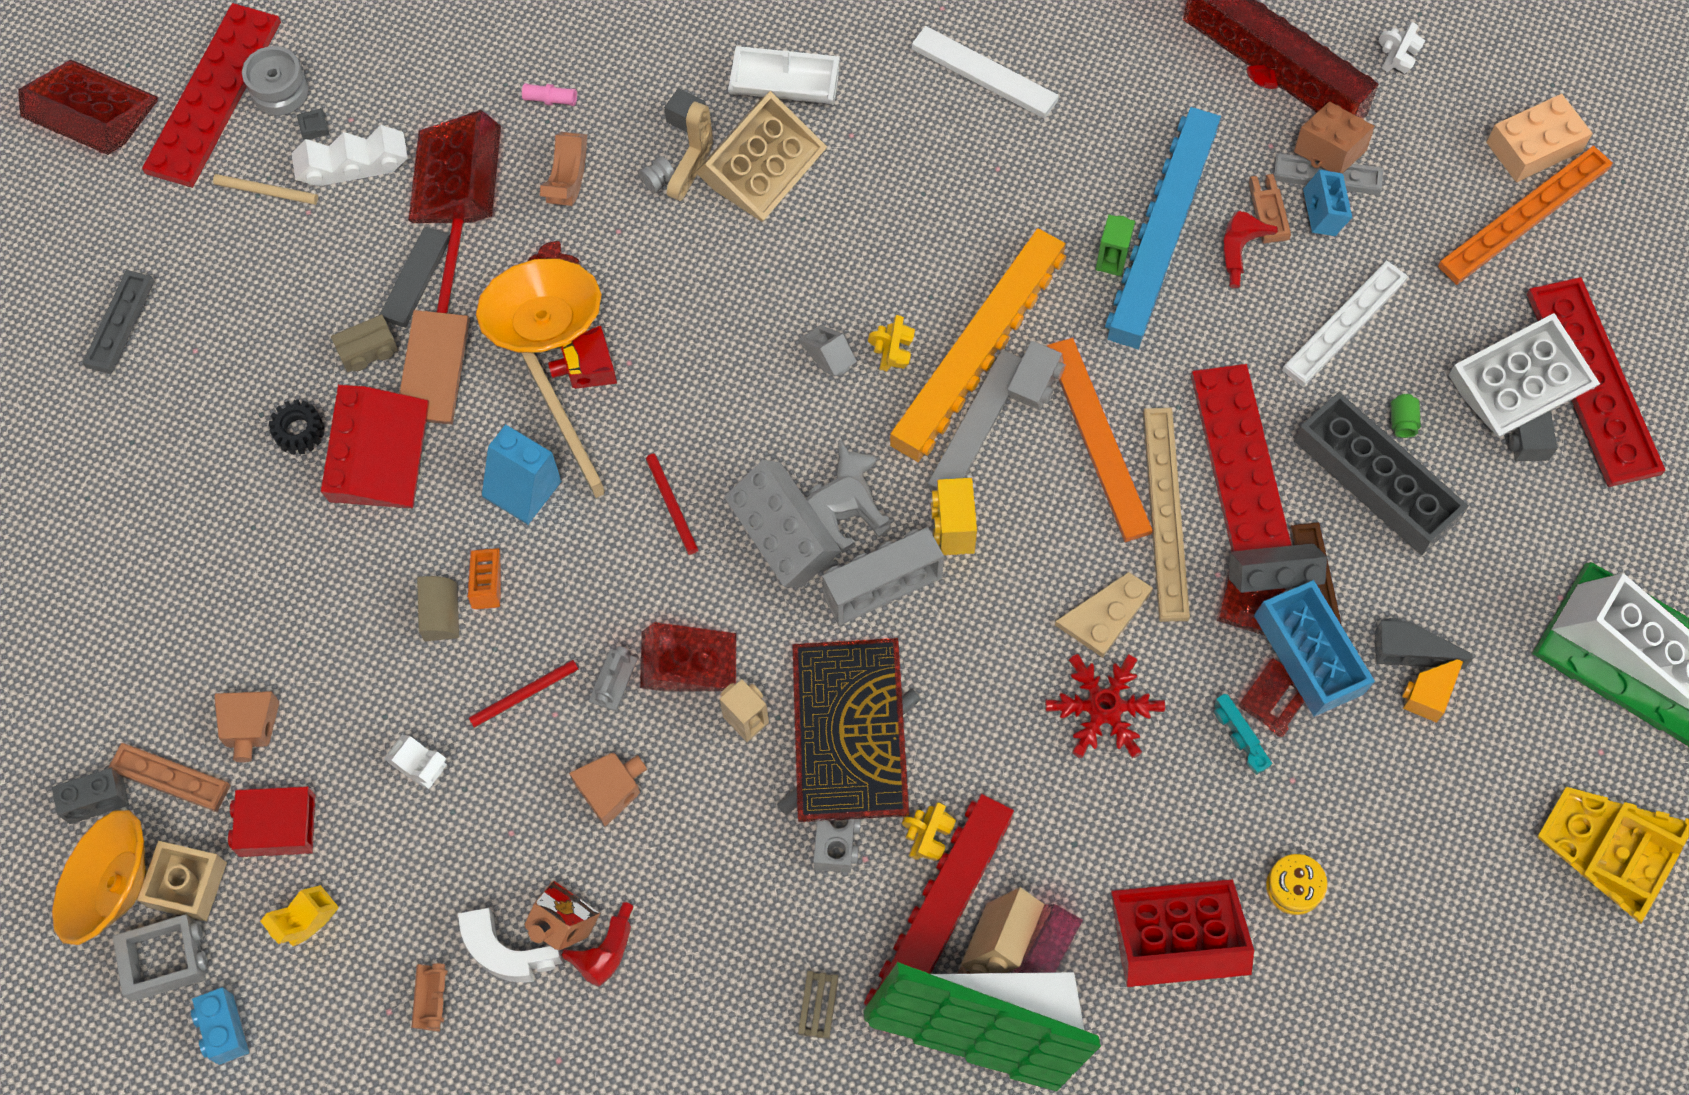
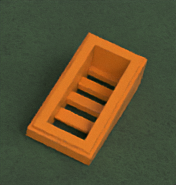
M499 548L471 551L467 597L472 609L500 607L501 564ZM492 561V564L478 565V562ZM489 572H492V574H481V575H478V573H489ZM490 583H491V585L478 586V584H490Z

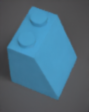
M505 424L488 446L482 497L529 525L562 481L553 453Z

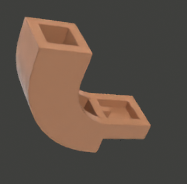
M561 131L555 135V151L551 175L547 182L540 185V196L546 197V203L574 205L584 174L588 134Z

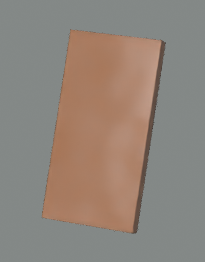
M413 311L399 394L429 401L426 422L453 425L470 322L469 316Z

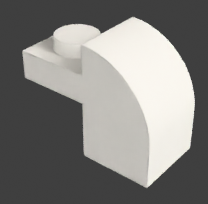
M401 735L384 758L385 761L401 773L427 789L432 786L447 765L445 763L446 758L437 751L426 749L411 736Z

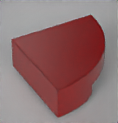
M1273 64L1247 66L1246 72L1254 83L1264 88L1277 89L1278 84Z

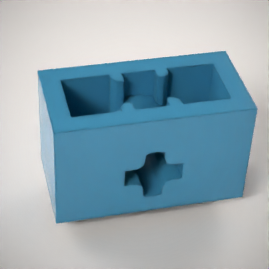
M1319 169L1303 188L1312 233L1336 236L1353 218L1343 173Z

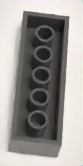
M1340 392L1332 397L1299 428L1294 442L1420 555H1423L1462 518L1469 507L1467 503Z

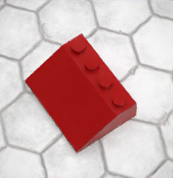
M338 384L321 486V493L331 503L413 509L429 401L366 386Z
M1233 879L1111 891L1120 957L1127 987L1252 975L1254 947Z

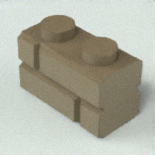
M382 314L331 335L347 373L350 371H361L369 363L378 359L387 360L395 352L399 351Z

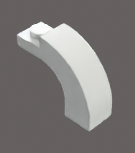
M489 908L458 913L460 932L467 949L486 971L498 978L511 982H534L532 969L537 968L538 972L554 970L557 964H563L562 951L555 950L551 946L527 951H514L501 945L496 934L494 914Z

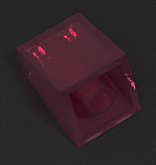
M1045 904L1021 965L1012 971L1016 973H1057L1077 937L1083 920L1056 904Z

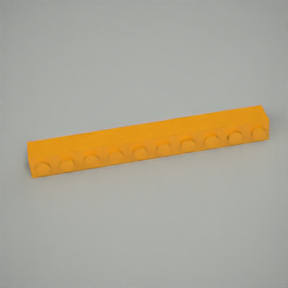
M1039 228L1036 229L890 433L891 447L918 463L923 455L928 456L936 443L934 441L939 433L943 435L951 422L950 417L954 412H960L966 400L964 397L969 391L973 392L980 382L979 376L983 370L987 372L991 368L995 360V353L998 349L1001 351L1005 348L1010 338L1008 335L1012 329L1017 330L1024 319V312L1034 307L1038 299L1037 294L1041 288L1045 290L1052 280L1051 274L1055 269L1059 270L1063 266L1067 257L1064 254L1065 242Z

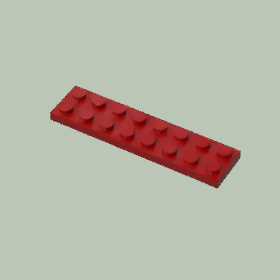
M231 4L142 166L145 174L187 187H194L246 89L242 76L244 62L258 49L269 46L281 24L279 16L238 4Z
M1582 277L1530 288L1527 292V297L1537 320L1539 321L1555 313L1600 383L1599 386L1579 395L1571 401L1608 488L1661 476L1666 471Z
M1247 364L1192 371L1191 380L1231 551L1292 546Z

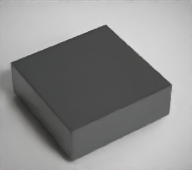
M323 108L297 114L303 140L329 135Z

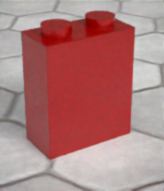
M308 786L235 790V800H232L230 803L233 829L228 832L229 847L239 857L313 854L316 795Z

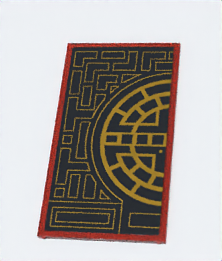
M898 638L792 644L798 822L909 816Z

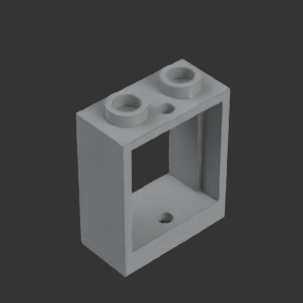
M187 914L112 936L122 996L132 1002L206 980L205 970L208 969L209 965L207 956L204 951H201L199 940L203 939L202 928L198 921L196 922ZM181 930L188 968L142 982L136 943Z

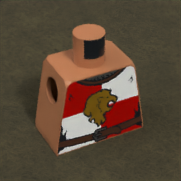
M552 881L534 903L524 925L533 942L541 943L544 941L555 950H562L588 938L600 912L556 881Z

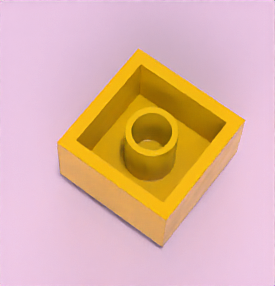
M972 478L937 480V490H932L931 517L932 520L934 519L933 537L943 555L974 554L977 524Z

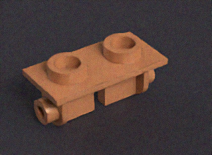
M435 963L432 966L417 964L411 1028L440 1032V1024L444 1022L442 1012L445 976L448 975V971L445 970V964Z

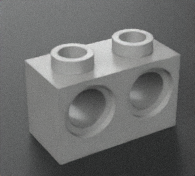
M856 812L818 814L813 862L814 870L851 873V864H857L859 850V845H853L854 834H860L861 816H857ZM836 818H843L848 824L842 829H836L831 825V822ZM834 847H839L845 851V854L839 859H834L828 855V852Z

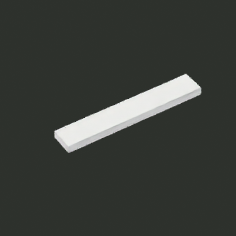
M927 26L923 28L912 43V50L1044 119L1058 102V94Z
M1386 260L1283 366L1282 371L1304 387L1407 281L1408 276Z

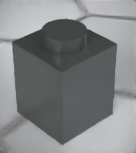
M678 88L664 107L666 122L687 132L686 117L693 102L706 105L705 101Z

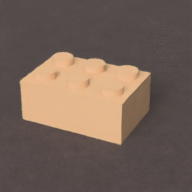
M1560 94L1495 124L1486 143L1514 181L1519 182L1583 152L1593 133L1564 95Z

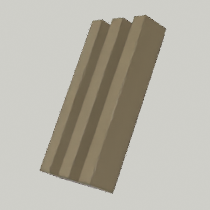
M807 971L798 1035L830 1040L838 975H826V973L819 974ZM813 980L819 982L812 1029L809 1030L806 1029L812 984ZM825 982H829L831 986L823 1032L818 1031L824 986Z

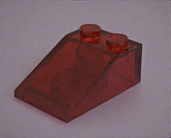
M658 622L652 623L641 632L640 688L666 692L723 691L732 683L736 685V633Z

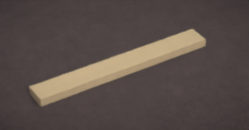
M1144 408L1143 420L1159 622L1189 621L1190 613L1172 408Z

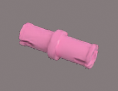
M525 83L522 87V99L524 101L544 102L546 105L557 103L575 106L577 90L554 87L553 84L540 86Z

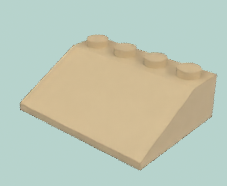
M769 91L754 105L695 173L715 192L763 222L825 151L827 146Z

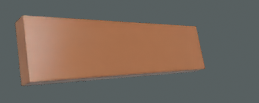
M125 743L120 744L108 767L113 768L122 777L214 812H218L231 786L228 782Z

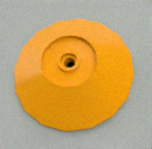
M534 259L514 265L491 280L479 296L476 318L481 333L498 347L517 353L545 352L567 345L587 331L599 314L602 294L595 277L581 265L562 259Z
M114 810L97 820L81 837L66 861L56 886L52 907L54 932L63 944L81 945L96 937L122 917L136 902L146 875L145 850L141 821L130 810Z

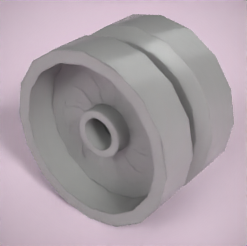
M268 46L258 49L244 62L242 69L243 80L254 104L260 111L269 115L288 114L301 107L307 99L309 91L307 79L298 58L292 51L280 46Z

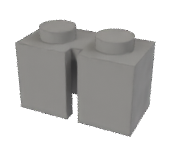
M1031 340L1007 389L1009 397L1038 410L1041 409L1043 403L1048 404L1054 391L1050 386L1055 378H1061L1066 366L1063 363L1062 353Z

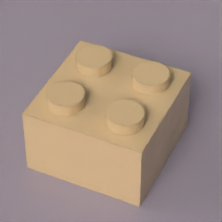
M158 841L137 901L151 909L180 916L187 914L193 919L207 922L227 862L214 853Z

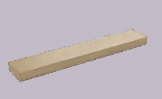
M534 352L522 353L536 385L595 498L604 495L605 490Z

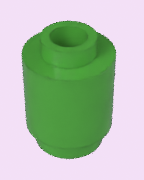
M1411 394L1398 395L1396 399L1391 401V423L1397 437H1414L1418 434V429L1421 427L1420 401Z

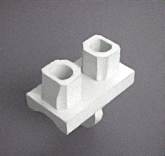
M1411 22L1406 31L1399 32L1398 29L1393 28L1391 31L1381 33L1379 43L1383 47V52L1388 53L1382 69L1386 72L1396 68L1405 74L1413 67L1416 60L1407 54L1406 51L1415 55L1420 51L1425 42L1424 39L1416 34L1417 24Z

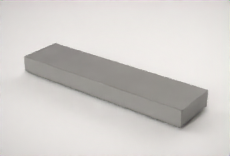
M1277 153L1273 175L1276 181L1307 185L1319 169H1326L1321 166L1314 168L1311 165V161L1302 156ZM1352 164L1343 173L1346 190L1380 196L1384 168Z

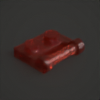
M1272 658L1241 700L1238 707L1269 727L1275 735L1284 737L1289 730V723L1305 701L1297 690L1278 718L1271 714L1290 685L1297 690L1283 664Z

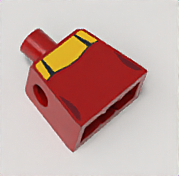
M601 326L590 329L567 345L561 346L564 358L548 362L552 379L569 374L572 388L575 389L617 383Z

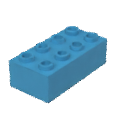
M1314 580L1263 601L1255 613L1254 617L1313 717L1364 695L1375 683V680Z

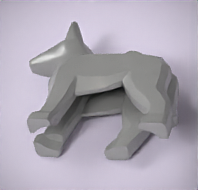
M839 440L837 479L825 486L823 484L814 486L809 491V496L806 500L841 552L844 553L855 542L852 538H846L840 533L838 520L859 515L878 537L891 530L889 525L891 520L888 516H883L876 508L872 499L871 489L863 477V474L876 463V456L848 451L844 443ZM834 560L829 562L821 571L824 572L834 566Z

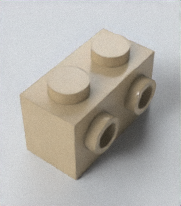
M742 679L736 685L732 683L721 693L722 697L720 698L723 718L748 742L769 724L767 705L762 700L763 695L754 684L748 686Z

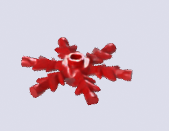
M1079 654L1069 659V662L1077 671V673L1071 674V677L1084 683L1079 688L1089 690L1090 696L1087 700L1083 701L1077 694H1075L1074 700L1068 695L1060 693L1062 701L1046 700L1045 710L1046 712L1062 711L1061 718H1065L1075 712L1076 717L1082 711L1090 714V722L1080 724L1085 729L1073 734V738L1080 739L1072 751L1076 757L1083 758L1089 744L1094 749L1097 748L1096 734L1102 736L1100 726L1104 723L1112 726L1110 737L1116 734L1117 749H1121L1124 744L1132 759L1142 753L1139 746L1133 740L1140 738V735L1127 729L1132 724L1122 722L1121 714L1128 711L1136 718L1137 712L1143 717L1150 719L1149 711L1165 712V700L1148 701L1149 693L1142 695L1136 700L1135 694L1127 701L1121 699L1120 690L1130 688L1125 683L1137 677V674L1130 673L1138 661L1137 658L1128 654L1121 668L1114 663V678L1108 676L1111 685L1104 689L1098 686L1100 676L1094 678L1093 663H1090L1086 668ZM1100 705H1107L1109 709H1103Z

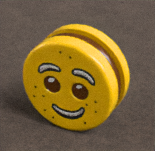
M1290 854L1278 860L1270 870L1266 880V890L1269 899L1276 908L1290 915H1303L1314 910L1323 900L1327 891V877L1321 865L1313 858L1303 854Z

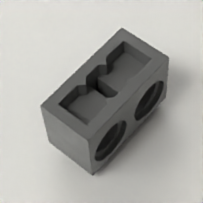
M113 768L52 787L57 815L69 824L129 806L124 779Z

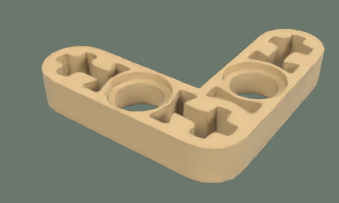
M698 102L692 103L686 117L689 148L667 186V196L679 201L685 197L697 176L695 172L705 162L713 144L709 107Z

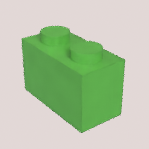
M1108 214L1095 270L1122 277L1134 230V220H1130L1125 216Z

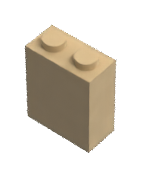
M1021 887L987 903L961 966L969 970L971 974L1007 973L1019 968L1045 904Z

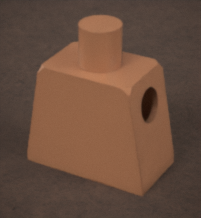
M272 691L215 693L219 740L226 747L234 748V761L243 763L252 761L253 747H264L270 743L279 700Z
M610 753L569 774L577 789L605 827L639 795L640 791L634 779L645 772L647 768L638 755L622 764L615 753Z

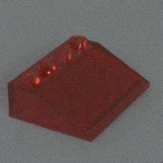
M72 59L18 89L20 117L107 155L127 143L158 101V96Z
M483 110L419 130L409 222L452 223L453 219H461L463 223H472L492 217L501 125Z

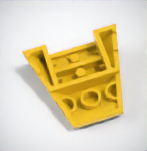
M1566 787L1537 838L1642 924L1689 838V819L1682 820L1670 817L1669 813L1657 810L1656 812L1637 808V805L1624 802V804L1609 801L1608 797Z

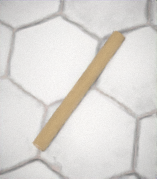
M215 174L213 177L214 185L314 205L318 202V195L314 193Z

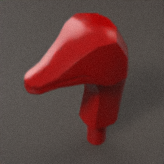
M1242 211L1234 212L1227 224L1223 240L1226 269L1230 274V288L1240 287L1241 273H1244L1242 251L1245 244L1252 239L1266 235H1275L1278 232L1277 226L1266 224L1249 213Z
M623 902L617 916H611L607 936L598 948L586 951L565 949L561 954L562 958L570 962L587 982L597 987L613 976L622 961L631 930L628 920L634 907L630 903Z

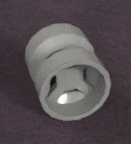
M660 156L654 160L653 166H646L641 169L639 175L645 186L652 193H656L662 189V185L665 182L669 183L675 171L668 160Z

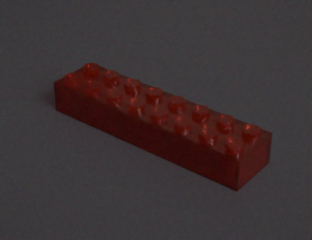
M1187 0L1183 21L1248 66L1265 65L1267 68L1274 70L1278 86L1316 113L1328 102H1331L1357 117L1364 119L1368 115L1379 84L1372 77L1365 75L1352 66L1350 62L1334 54L1328 47L1312 39L1306 32L1290 24L1284 17H1280L1268 9L1265 4L1257 0ZM1269 69L1260 70L1262 74L1270 79Z

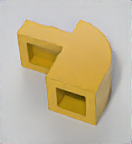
M319 885L300 890L288 907L267 912L260 922L278 944L289 942L293 947L306 941L320 930L339 907L324 888Z

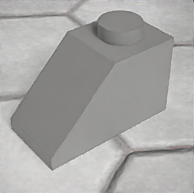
M819 325L798 339L822 371L832 376L845 374L849 371L850 366L857 362L843 333Z

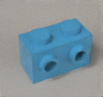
M222 987L192 999L194 1009L191 1010V1017L195 1027H200L202 1039L199 1040V1047L204 1058L208 1057L209 1060L220 1065L249 1054L232 993Z

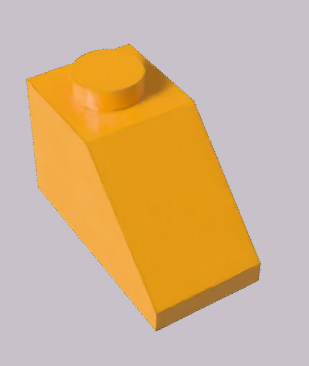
M1458 659L1419 673L1413 682L1408 681L1402 697L1406 698L1403 709L1437 723L1445 713L1463 661Z

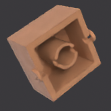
M1328 102L1301 127L1294 152L1310 160L1314 168L1321 166L1331 172L1344 173L1367 151L1375 126L1363 118L1342 109L1340 106Z

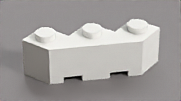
M380 125L367 139L343 132L330 146L305 139L292 152L295 180L315 186L392 173L408 159L404 133Z

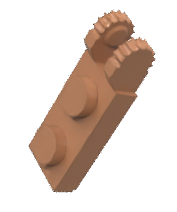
M1266 175L1265 185L1267 190L1261 191L1258 177L1251 176L1249 178V187L1256 218L1266 224L1278 227V232L1275 235L1262 236V242L1271 243L1290 240L1291 231L1281 192L1277 188L1274 175Z

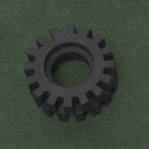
M293 400L294 405H291L287 401L284 402L286 406L284 409L280 405L276 408L278 414L272 412L270 417L273 421H269V427L271 428L269 431L277 445L284 452L288 450L290 454L295 455L296 450H298L301 455L305 454V448H308L311 452L314 450L313 443L317 446L321 443L318 437H324L323 429L325 427L322 419L312 404L309 406L306 401L300 404L299 400ZM296 420H305L307 422V427L303 432L296 435L287 433V427Z

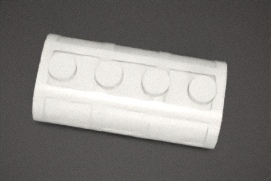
M736 46L728 92L733 95L763 97L771 91L778 99L834 105L840 56Z

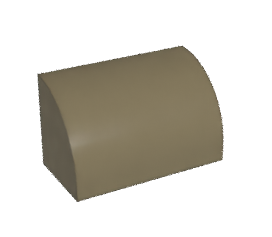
M417 577L419 633L424 642L459 638L458 584L445 577Z

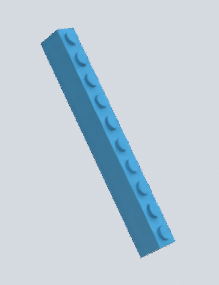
M1190 107L1187 117H1181L1177 131L1181 132L1180 137H1174L1170 152L1173 153L1172 159L1166 158L1162 174H1165L1164 181L1159 179L1154 192V195L1158 196L1156 202L1151 201L1146 213V217L1150 218L1148 224L1142 223L1138 239L1142 241L1140 246L1134 245L1130 261H1133L1132 268L1126 267L1121 282L1125 284L1124 290L1118 289L1113 304L1117 306L1116 312L1109 313L1105 328L1109 329L1107 338L1109 341L1138 350L1140 348L1221 119L1220 115Z

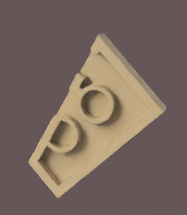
M1128 572L1056 620L1055 626L1103 658L1147 600L1153 588Z

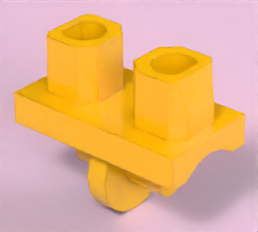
M896 315L894 323L888 324L887 328L880 325L877 331L869 333L868 342L875 346L874 352L882 353L880 370L887 372L891 366L905 369L910 362L911 353L900 349L899 343L909 346L913 341L915 329L904 325V317Z
M937 802L935 806H928L926 813L916 810L913 818H903L901 824L908 829L905 838L914 841L909 857L915 860L923 857L933 861L941 859L945 845L934 840V835L936 831L949 835L956 822L955 818L944 812L945 805Z

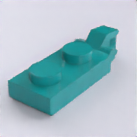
M1223 694L1218 697L1214 705L1216 708L1214 714L1222 725L1227 724L1233 734L1230 736L1235 746L1239 750L1244 749L1248 754V767L1256 775L1271 767L1273 763L1261 747V742L1229 695Z

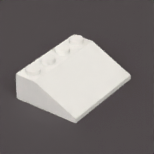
M1555 313L1455 364L1449 374L1450 379L1462 398L1498 438L1600 385Z

